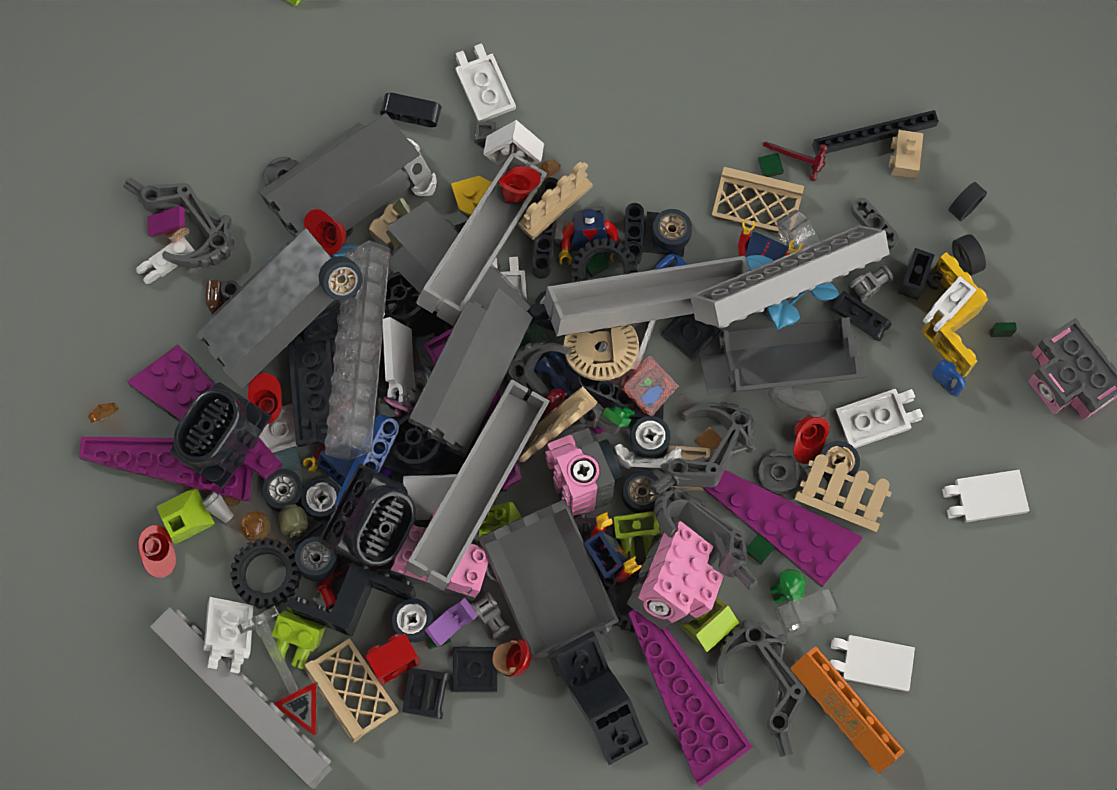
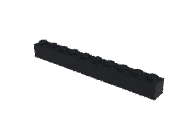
M932 110L814 139L812 146L816 155L819 153L820 145L825 144L827 146L826 154L896 137L899 130L916 132L936 127L939 120L936 111Z

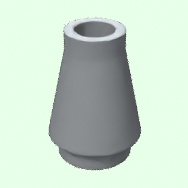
M215 491L202 502L204 509L220 519L224 524L234 516L220 494L217 495Z

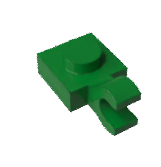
M606 407L602 415L618 426L628 427L631 422L629 416L634 415L635 412L628 407L624 409Z

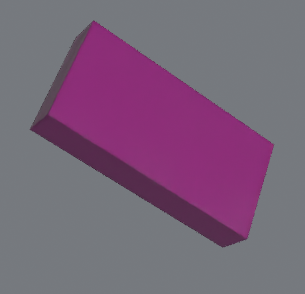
M181 206L148 216V236L152 238L185 227L184 208Z

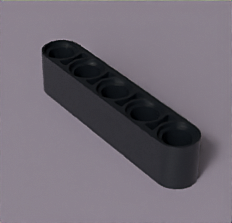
M549 177L542 182L540 201L547 188L557 187L558 180L556 178ZM557 219L549 225L551 227L550 230H544L535 238L532 273L539 279L548 277L551 272ZM545 244L549 246V248L546 250H542L539 248V246ZM538 264H545L547 267L545 269H538L536 266Z

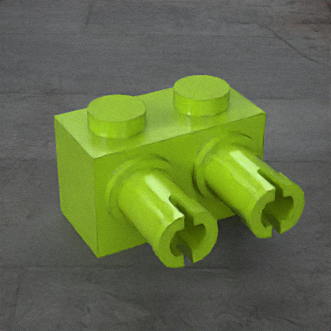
M655 511L613 516L616 539L621 540V547L626 556L628 557V551H630V558L634 556L637 558L634 538H636L635 536H640L643 539L644 557H646L649 548L652 546L654 536L660 533Z
M288 611L282 612L277 617L271 635L277 639L271 658L276 659L278 657V661H284L289 643L297 646L291 665L294 667L298 665L297 668L304 669L310 651H314L319 647L326 626Z

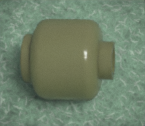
M296 504L283 507L277 516L282 534L291 538L301 537L309 526L305 510Z

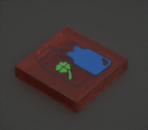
M648 356L621 385V388L650 417L655 414L679 387L652 356Z

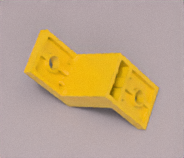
M946 252L940 256L932 273L939 272L943 274L942 279L939 281L947 290L960 276L977 290L938 332L933 330L935 324L943 318L938 313L933 316L930 322L925 323L921 332L944 359L954 362L956 371L964 378L972 370L977 360L974 352L963 345L960 336L955 331L978 315L988 299L983 289L978 288L973 283L972 277L959 267L958 261Z

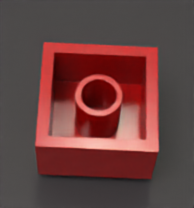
M398 633L388 639L389 643L383 646L379 644L368 650L369 654L366 655V659L381 685L409 671L410 667L414 668L421 664L405 633L403 635Z

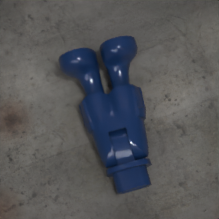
M552 351L549 357L563 373L561 375L558 374L547 356L537 362L534 372L536 374H547L551 378L549 385L553 390L557 388L566 390L567 396L564 399L566 400L573 395L569 386L571 380L578 373L569 367L565 354Z

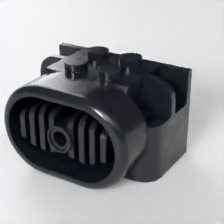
M218 382L212 389L201 393L186 411L175 429L174 444L170 454L198 474L224 489L237 468L244 464L249 450L256 446L258 437L272 416L231 388Z
M359 463L318 542L329 550L356 563L368 566L385 565L398 555L414 525L416 518L414 502L403 484Z

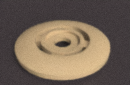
M630 324L567 334L564 340V346L572 349L570 354L565 355L570 367L579 375L591 380L606 381L622 376L634 365L639 353L638 336ZM598 342H605L608 345V349L604 352H599L595 349V345Z

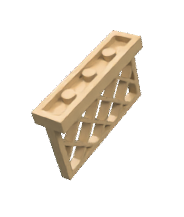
M724 167L711 217L742 224L744 219L740 218L736 211L746 206L752 216L746 219L745 225L752 226L753 221L750 220L754 218L756 228L792 236L804 186ZM724 183L732 184L736 192L726 196L723 191ZM747 188L753 189L756 197L749 201H746L741 193ZM767 193L773 194L777 200L769 206L762 199V196ZM739 194L744 204L734 209L729 199ZM787 198L796 200L795 207L789 211L782 204V201ZM759 199L764 209L754 213L749 204ZM725 201L732 210L727 214L717 213L718 205ZM779 204L784 213L774 218L769 209ZM766 211L772 221L763 224L760 223L756 216ZM787 216L790 221L789 230L780 228L777 221Z
M350 638L316 660H311L304 665L305 673L311 682L316 684L317 691L352 743L360 740L363 735L399 712ZM347 646L353 653L352 661L339 658L340 651ZM325 660L335 661L333 673L323 671L319 664ZM337 662L350 664L348 676L335 673ZM353 665L363 667L365 670L364 679L351 677ZM334 677L347 680L345 691L334 688ZM350 680L363 683L361 694L347 692ZM365 683L375 685L377 688L376 697L363 695ZM346 696L360 698L357 709L346 706ZM362 699L375 701L373 713L360 710ZM377 702L387 703L392 711L385 715L375 713ZM359 714L372 716L371 724L362 730L357 722Z

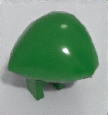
M785 569L779 574L780 584L770 587L771 594L779 593V595L773 596L775 604L783 601L798 604L805 593V577L800 571Z

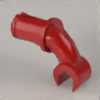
M338 562L337 568L342 567L341 562ZM344 570L334 572L329 578L322 580L317 589L322 595L326 608L329 610L333 609L337 599L333 589L334 583L332 582L334 579L343 578L345 575Z

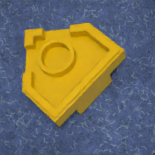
M476 176L451 183L459 212L470 217L492 182L481 176Z

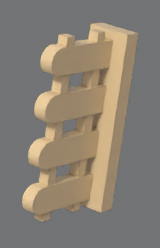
M585 162L576 164L568 177L565 175L558 181L557 187L553 190H547L540 202L537 204L533 203L528 207L524 218L518 223V227L532 240L592 188L593 184L586 178L588 174L585 170L588 168V164Z
M581 387L537 423L518 460L525 462L532 454L538 452L596 406L597 401L584 387Z
M823 454L816 456L814 461L810 460L808 465L812 466L808 478L806 482L801 481L800 484L804 488L802 492L797 491L794 499L877 532L880 524L876 522L877 517L882 518L883 512H880L885 497H890L892 493L888 491L890 486L888 480L881 478L876 482V485L867 483L869 475L866 471H858L855 477L847 475L848 466L843 462L838 463L835 469L827 467L828 458ZM824 471L832 474L826 490L818 487ZM844 480L853 482L847 498L839 495ZM865 488L873 490L867 506L859 503ZM816 492L824 495L822 500L814 498ZM836 501L844 503L843 508L835 506ZM857 508L865 511L863 517L855 514Z

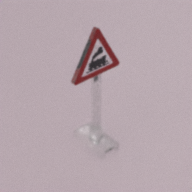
M276 607L237 625L241 634L255 629L258 636H261L289 691L288 696L273 704L311 734H318V682H314L302 689L298 688L270 633L271 629L268 622L279 615Z

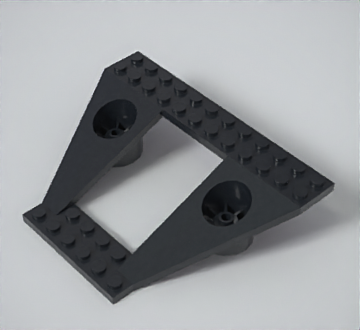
M399 271L388 275L382 282L353 297L323 310L288 344L295 439L298 447L322 444L356 457L374 418L339 419L332 340L369 339L367 334L370 331H374L377 338H383L382 319L389 317L412 329V337L439 336L453 328L446 321H440L438 316H436V311L431 313L423 307L415 305V301L420 293L413 294L415 288ZM395 303L394 308L389 312L388 305ZM412 307L415 308L412 312H407ZM400 309V310H403V314H404V315H395V314H396V313L398 312V310ZM411 414L390 417L397 421L399 429L382 467L405 476L458 474L476 443L474 439L464 459L446 450L445 444L428 437L427 431L421 432L419 427L409 423L408 420ZM388 422L383 425V431L388 427ZM436 441L433 450L429 448L430 442ZM379 442L375 443L373 450L378 448ZM409 446L410 449L403 455L402 447ZM428 450L430 453L422 458V453ZM413 452L418 454V460L409 459Z

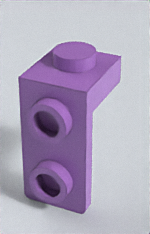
M463 598L449 607L425 631L436 646L439 647L462 626L474 620L478 614L466 598Z

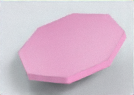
M397 395L396 399L384 396V400L387 403L396 407L395 413L398 416H401L402 410L405 411V416L412 414L414 405L409 403L405 405L400 404L399 396Z

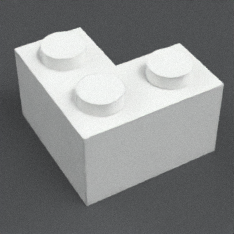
M515 120L487 136L483 155L498 166L506 162L513 152L528 161L525 167H530L531 164L536 165L541 162L544 143Z

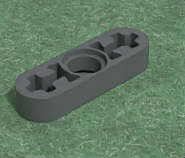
M856 199L851 208L852 215L862 226L871 227L869 225L871 219L878 220L880 227L876 229L882 230L885 228L886 237H892L891 242L887 241L888 248L892 249L898 241L897 232L867 199ZM858 205H859L860 207L864 206V207H865V210H864V211H863V210L858 211V210H857Z

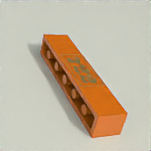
M816 646L790 667L795 677L807 688L809 694L817 700L824 712L838 725L839 730L853 743L854 748L864 756L869 766L878 774L905 752Z

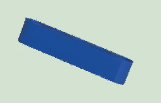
M378 415L374 418L337 496L335 508L359 463L365 465L369 462L370 468L378 472L380 471L398 433L399 426L397 421L386 415ZM388 422V427L383 431V425ZM379 442L378 448L373 450L375 443Z

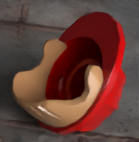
M513 639L510 642L498 645L493 653L492 660L496 670L505 674V676L514 677L523 674L530 667L532 658L527 642L523 639Z

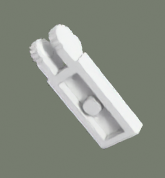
M183 235L137 267L136 272L139 275L152 267L156 269L144 277L143 281L146 284L165 276L178 266L163 259L162 253L164 251L175 255H187L195 252Z
M960 276L933 305L932 310L923 319V322L927 324L938 313L943 317L934 326L933 330L938 332L947 321L951 320L977 289Z

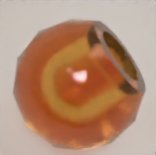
M249 512L241 520V533L249 541H256V539L260 538L263 540L270 532V520L262 512Z

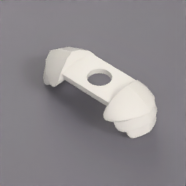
M407 138L419 152V145L415 143L413 140ZM420 155L404 166L415 185L411 189L414 194L418 196H431L436 189V175L431 173L423 157ZM416 163H420L422 171L420 174L415 175L412 172V168Z
M622 444L613 447L618 464L627 469H630V467H649L666 470L672 460L682 458L681 448L678 446L675 450L667 453L664 458L635 457L634 452H629L627 448H623Z

